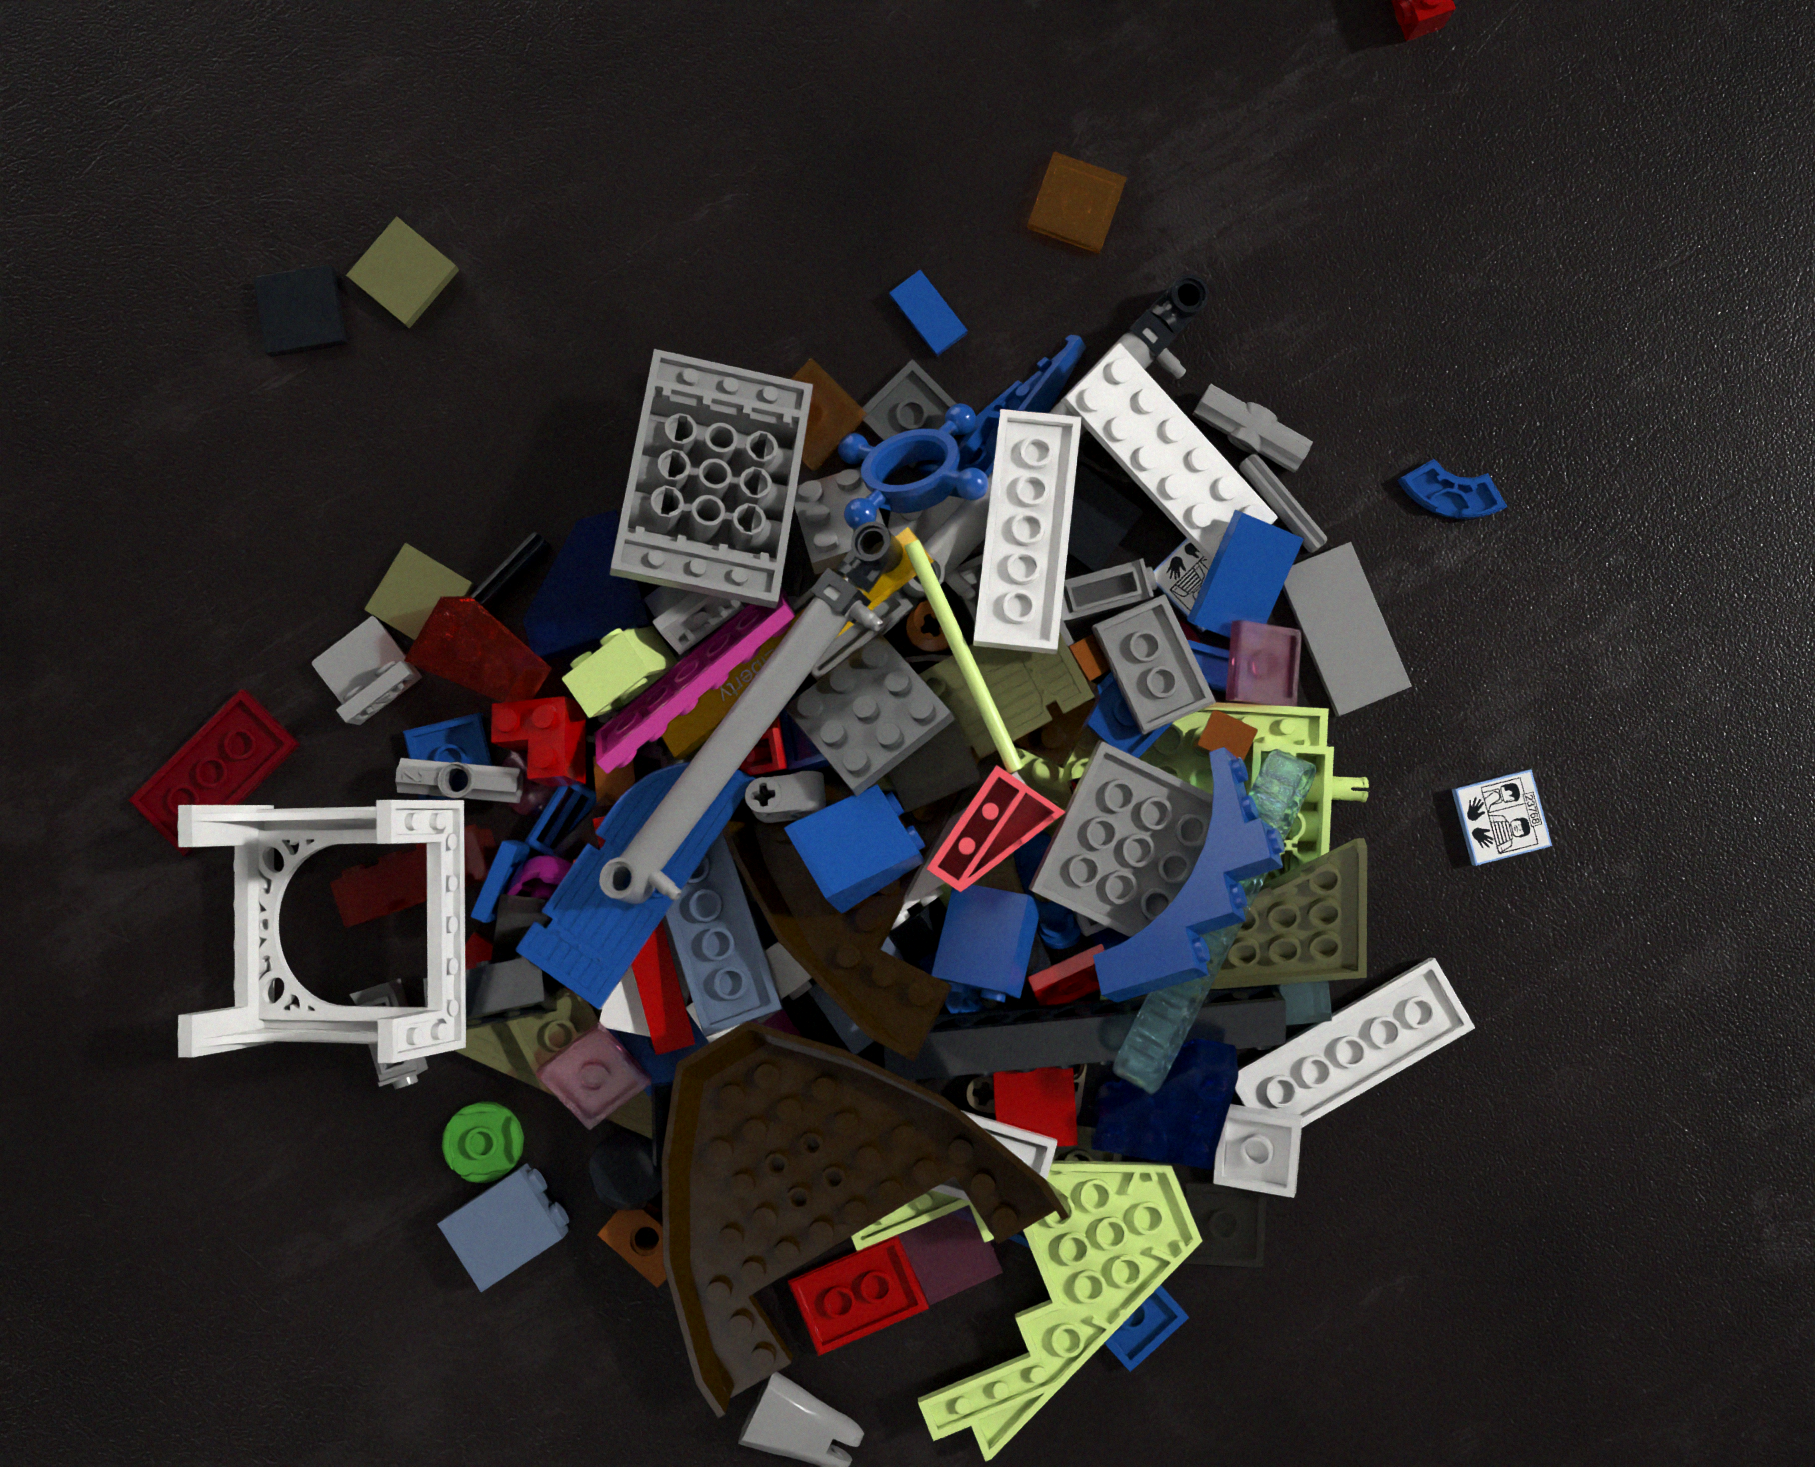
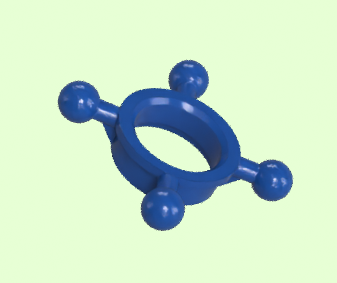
M955 404L947 410L945 424L938 430L915 429L905 431L884 440L876 447L870 446L867 440L860 434L850 433L845 435L839 442L838 453L841 459L848 464L856 465L862 463V479L867 489L872 492L865 499L856 498L847 504L844 510V518L848 526L856 530L864 523L875 522L877 517L876 510L878 508L896 513H912L931 508L949 497L955 489L966 500L974 501L982 498L988 490V478L982 470L974 467L966 468L959 472L960 452L957 442L953 438L955 435H965L973 430L976 424L974 410L966 404ZM922 460H938L943 462L936 472L920 481L905 485H888L883 483L890 474L907 464Z

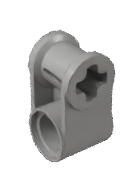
M801 771L790 775L757 778L746 789V803L757 819L764 823L800 820L826 808L824 774L817 771ZM771 794L773 798L768 799V806L762 807L760 803L765 802V795Z

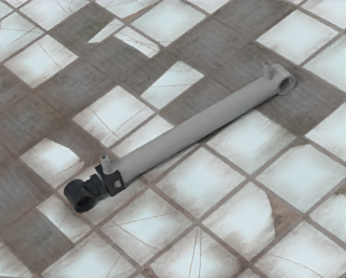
M1191 274L1182 275L1176 279L1109 351L1115 345L1121 343L1144 370L1156 360L1168 373L1180 379L1186 373V369L1166 347L1207 304L1209 290L1206 283L1198 276ZM1178 293L1186 295L1190 300L1191 306L1181 303ZM1062 401L1048 413L1074 416ZM1082 423L1080 428V437L1087 431L1086 427ZM993 472L987 477L989 486L986 494L978 500H965L923 544V547L934 560L931 563V567L939 584L941 585L945 581L958 595H962L967 601H970L976 595V591L955 569L986 538ZM914 578L901 587L904 593L910 597L918 599L927 597L922 585L916 582Z
M867 522L855 530L851 539L852 548L836 568L845 578L843 579L827 567L810 590L815 597L621 856L608 861L604 865L600 873L599 882L601 889L607 896L629 904H640L645 902L652 895L654 888H656L671 900L679 899L681 890L661 870L847 622L850 621L855 624L858 621L873 631H879L882 628L883 621L876 616V613L867 608L872 601L857 588L859 587L869 594L880 577L893 571L902 560L903 548L901 543L883 524ZM884 541L882 549L878 553L871 554L873 546ZM631 873V883L624 890V879Z

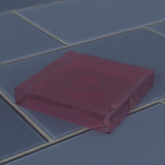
M1243 620L1232 621L1226 700L1259 705L1296 707L1302 630Z
M600 1021L539 1066L536 1071V1076L589 1130L648 1087L652 1081V1076Z
M970 1205L898 1234L930 1305L1003 1273L1002 1266L991 1242H984Z

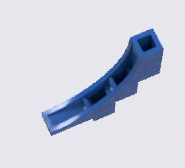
M1225 747L1209 752L1214 782L1212 817L1204 848L1191 876L1173 902L1149 926L1122 944L1093 955L1101 995L1112 1001H1124L1208 976L1206 962L1210 960V953L1204 938L1199 937V935L1245 922L1243 908L1247 907V898L1242 885L1238 881L1283 867L1280 853L1285 851L1282 837L1277 828L1273 829L1261 818L1258 819V810L1251 795H1247L1244 782L1248 781L1246 766L1241 757L1236 758Z

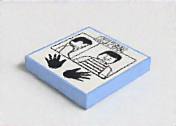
M1188 538L1153 571L1157 589L1163 595H1166L1167 599L1186 619L1211 566V563ZM1191 623L1200 633L1206 630V628Z
M1532 769L1451 789L1472 865L1477 866L1552 846Z

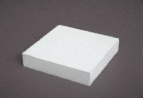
M1222 1103L1219 1108L1213 1184L1294 1198L1297 1186L1303 1116Z

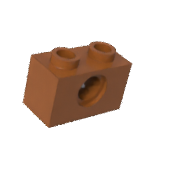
M654 1200L648 1203L647 1207L639 1210L618 1209L597 1235L653 1285L659 1288L667 1278L663 1264V1214L660 1212V1204ZM642 1227L653 1228L658 1234L659 1241L654 1244L644 1242L639 1235V1229Z

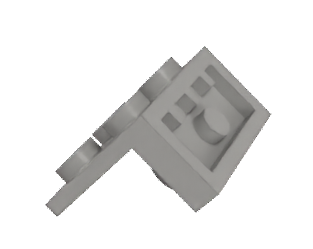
M660 586L644 599L656 618L652 622L660 634L680 655L745 608L740 601L667 586Z
M374 616L368 618L312 661L313 667L342 704L336 711L346 723L361 725L422 678L421 674L379 619Z

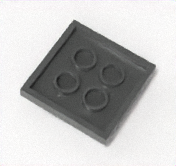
M881 633L784 707L790 717L856 796L860 795L955 720L951 711Z

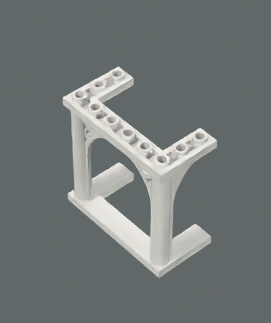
M376 800V806L290 809H274V805H178V847L235 846V859L233 863L235 871V899L233 904L235 911V1007L178 1015V1057H197L274 1043V1041L378 1044V1063H397L466 1048L464 800ZM427 842L428 1007L343 1006L328 1003L311 994L298 982L290 970L282 951L279 936L281 901L287 884L297 868L312 854L336 844ZM299 843L298 852L294 854L291 845ZM274 848L280 851L284 859V867L280 872L274 869ZM280 978L284 982V992L281 998L274 1003V980ZM295 995L299 999L300 1007L296 1004L291 1005Z

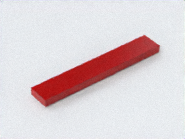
M606 816L592 819L595 831ZM597 835L601 849L606 840ZM661 920L631 964L656 1055L695 1044L663 921Z

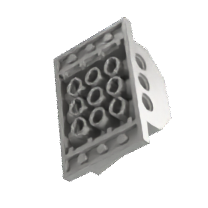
M654 349L610 575L776 609L780 594L813 384Z

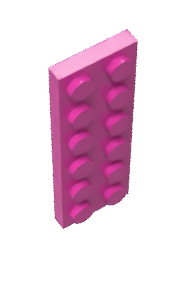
M780 587L776 609L748 603L742 611L730 618L595 732L596 763L607 774L617 766L619 768L626 766L635 757L640 746L647 740L649 742L657 740L666 731L667 724L678 714L680 716L688 714L697 705L698 698L709 688L711 690L719 688L728 679L729 672L740 662L742 664L750 662L759 653L760 646L771 636L777 638L790 627L791 619L795 617L786 591Z

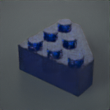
M615 509L576 521L525 614L523 623L535 659L545 662L602 645L600 640L618 628L622 631L628 628L654 626L655 628L650 609L644 600L646 595L642 582L610 575L621 515Z
M1195 1038L1181 1045V1051L1164 1060L1159 1056L1133 1069L1132 1076L1118 1083L1112 1080L1100 1086L1091 1116V1149L1211 1170L1239 1077L1236 1046Z

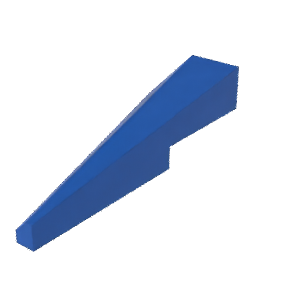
M1069 335L1065 339L1067 345L1051 360L1046 357L1037 363L1039 371L1024 384L1017 380L976 416V424L971 432L962 436L958 441L955 439L960 452L959 472L971 467L982 470L987 477L993 472L1000 409L1049 413L1086 349L1080 336ZM925 460L918 467V470L924 477H928L936 472L943 462L935 460L929 464ZM957 489L951 494L952 497L962 498Z

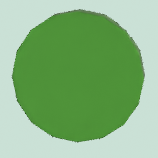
M480 1101L465 1106L448 1122L443 1132L442 1150L446 1163L452 1170L460 1174L463 1179L469 1182L488 1183L500 1179L515 1167L523 1151L524 1135L520 1122L509 1109L498 1103Z

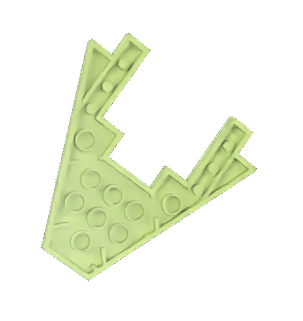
M1052 1161L1047 1181L1068 1197L1069 1217L1062 1220L1055 1211L1023 1229L1051 1297L1048 1301L1015 1314V1319L1029 1352L919 1397L918 1404L933 1441L971 1426L985 1461L992 1459L1202 1242L1170 1163ZM934 1190L926 1192L851 1236L856 1250L859 1251L970 1205L984 1242L994 1239L970 1201Z

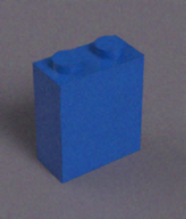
M971 884L962 892L952 887L931 975L951 985V992L967 995L968 988L981 990L980 997L1004 1003L1006 996L1020 999L1042 903L1030 895Z

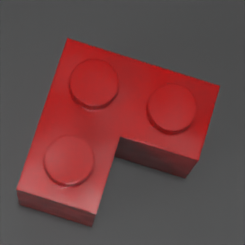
M562 696L492 704L491 743L513 752L528 750L527 779L548 787L586 784V713L578 702Z

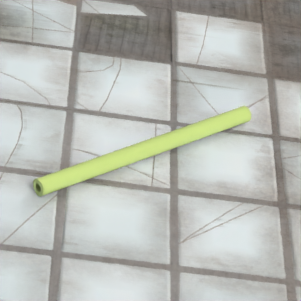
M920 540L905 545L904 548L1007 772L1012 773L1022 768L1023 764Z

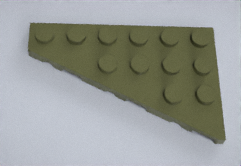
M1354 839L1245 893L1247 898V907L1243 908L1245 922L1199 935V937L1204 938L1209 949L1210 960L1206 962L1209 975L1147 994L1367 978V845L1365 839Z

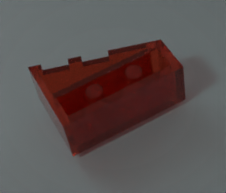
M471 596L440 597L404 659L407 663L503 703L533 700L552 669Z

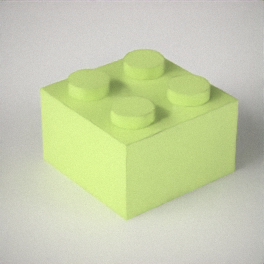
M634 625L625 631H622L620 628L615 629L600 640L602 647L593 654L589 651L576 658L570 664L573 670L566 674L562 680L587 716L592 718L622 709L674 667L678 661L654 626L638 628Z

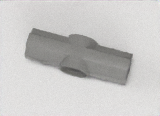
M1213 384L1208 386L1192 414L1197 419L1228 435L1227 439L1239 449L1250 454L1260 453L1293 473L1297 471L1313 441L1277 422L1276 415L1267 408L1253 402L1244 403Z
M400 758L396 769L395 782L398 793L520 803L524 778L522 768ZM462 769L468 776V784L464 790L459 792L454 788L452 779L454 774Z

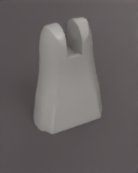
M775 1372L765 1379L757 1396V1402H754L744 1422L738 1444L767 1453L798 1459L819 1467H849L852 1461L851 1456L843 1449L831 1444V1442L835 1439L849 1446L858 1447L864 1432L851 1418L820 1401L785 1376Z

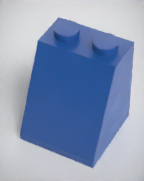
M878 784L866 789L858 796L852 795L784 828L824 897L841 914L925 862L919 851L925 847L921 837L913 825L905 829L898 817L904 813L903 808L892 791L884 795Z

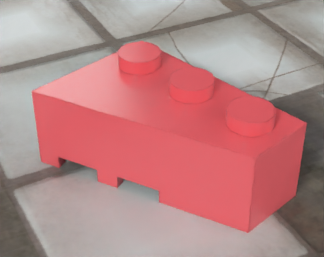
M996 765L926 869L959 892H962L1054 820L1058 819L1065 811Z

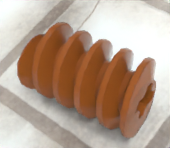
M929 600L921 602L911 611L907 619L906 637L908 644L919 655H943L950 649V646L941 626L938 629L937 637H933L930 632L923 634L925 623H930L932 627L940 626Z

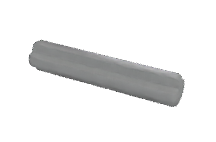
M1254 453L1247 457L1240 464V471L1292 533L1304 538L1302 545L1311 553L1323 546L1327 541L1326 535L1259 455Z

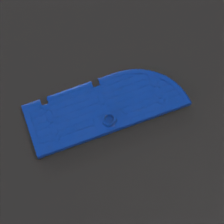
M690 762L669 765L656 770L637 781L621 795L595 831L597 835L606 840L602 848L599 850L590 843H587L542 909L543 913L553 919L549 926L545 928L537 921H534L515 949L516 952L599 1010L602 1009L675 901L671 900L668 896H664L656 888H654L652 895L640 904H629L607 896L601 889L599 882L600 873L608 861L621 856ZM737 769L661 870L680 890L688 882L744 799L748 785L756 778ZM631 873L624 879V890L631 883Z

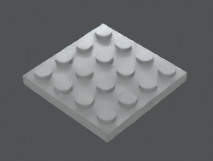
M1098 740L1028 889L1124 935L1134 936L1149 926L1173 902L1191 876L1205 845L1212 817L1213 795Z

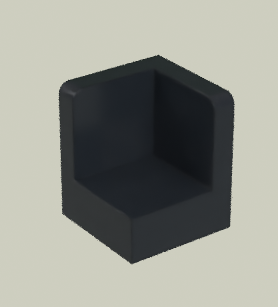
M939 897L926 906L921 905L909 913L911 916L888 934L910 964L916 963L938 949L947 912L946 906Z

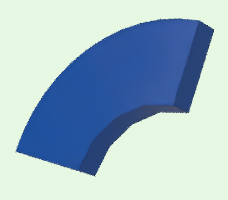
M1435 459L1397 480L1403 490L1416 503L1444 517L1476 519L1495 514L1508 507L1488 473L1475 478L1458 477L1445 471Z

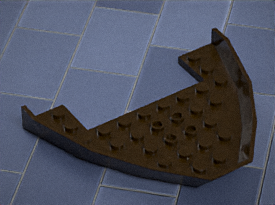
M929 654L905 657L903 659L917 674H920L950 656ZM811 673L808 674L795 693L807 690L817 682ZM1086 679L1095 697L1064 714L1057 701L1048 705L1047 709L1053 720L1013 741V745L1064 769L1100 700L1097 684ZM974 747L964 751L970 765L924 788L893 792L904 810V813L898 817L905 829L913 825L925 844V847L919 850L925 862L842 914L826 900L784 829L789 824L798 820L764 823L753 814L744 797L722 830L730 854L779 943L869 1038L913 1062L952 986L881 950L980 760ZM829 766L814 770L824 774L826 807L855 795L838 773ZM788 770L752 777L757 779L761 777L790 775L791 773ZM882 791L884 795L889 793L888 791ZM771 794L765 795V802L760 803L762 807L768 806V799L773 798Z
M745 1021L676 1063L662 1154L663 1264L697 1387L717 1417L720 1418L726 1414L730 1398L791 1364L792 1353L753 1296V1293L955 1176L998 1244L1055 1211L1062 1220L1068 1218V1197L943 1096L844 1049Z

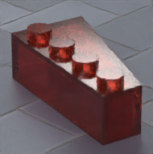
M476 824L464 827L465 887L486 880L498 852L491 829H478ZM427 842L416 844L417 850L404 855L402 851H396L378 858L379 864L365 869L364 864H360L340 871L342 878L330 882L345 928L358 926L427 901Z

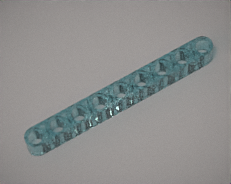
M1275 749L1265 760L1248 795H1251L1258 810V819L1261 818L1273 829L1277 828L1284 842L1313 784L1316 766L1306 760ZM1268 872L1238 881L1242 885L1247 898V907L1243 908L1245 918ZM1243 922L1199 935V937L1204 938L1210 953V960L1206 962L1208 976L1148 993L1116 1057L1113 1069L1117 1076L1150 1094L1160 1088Z

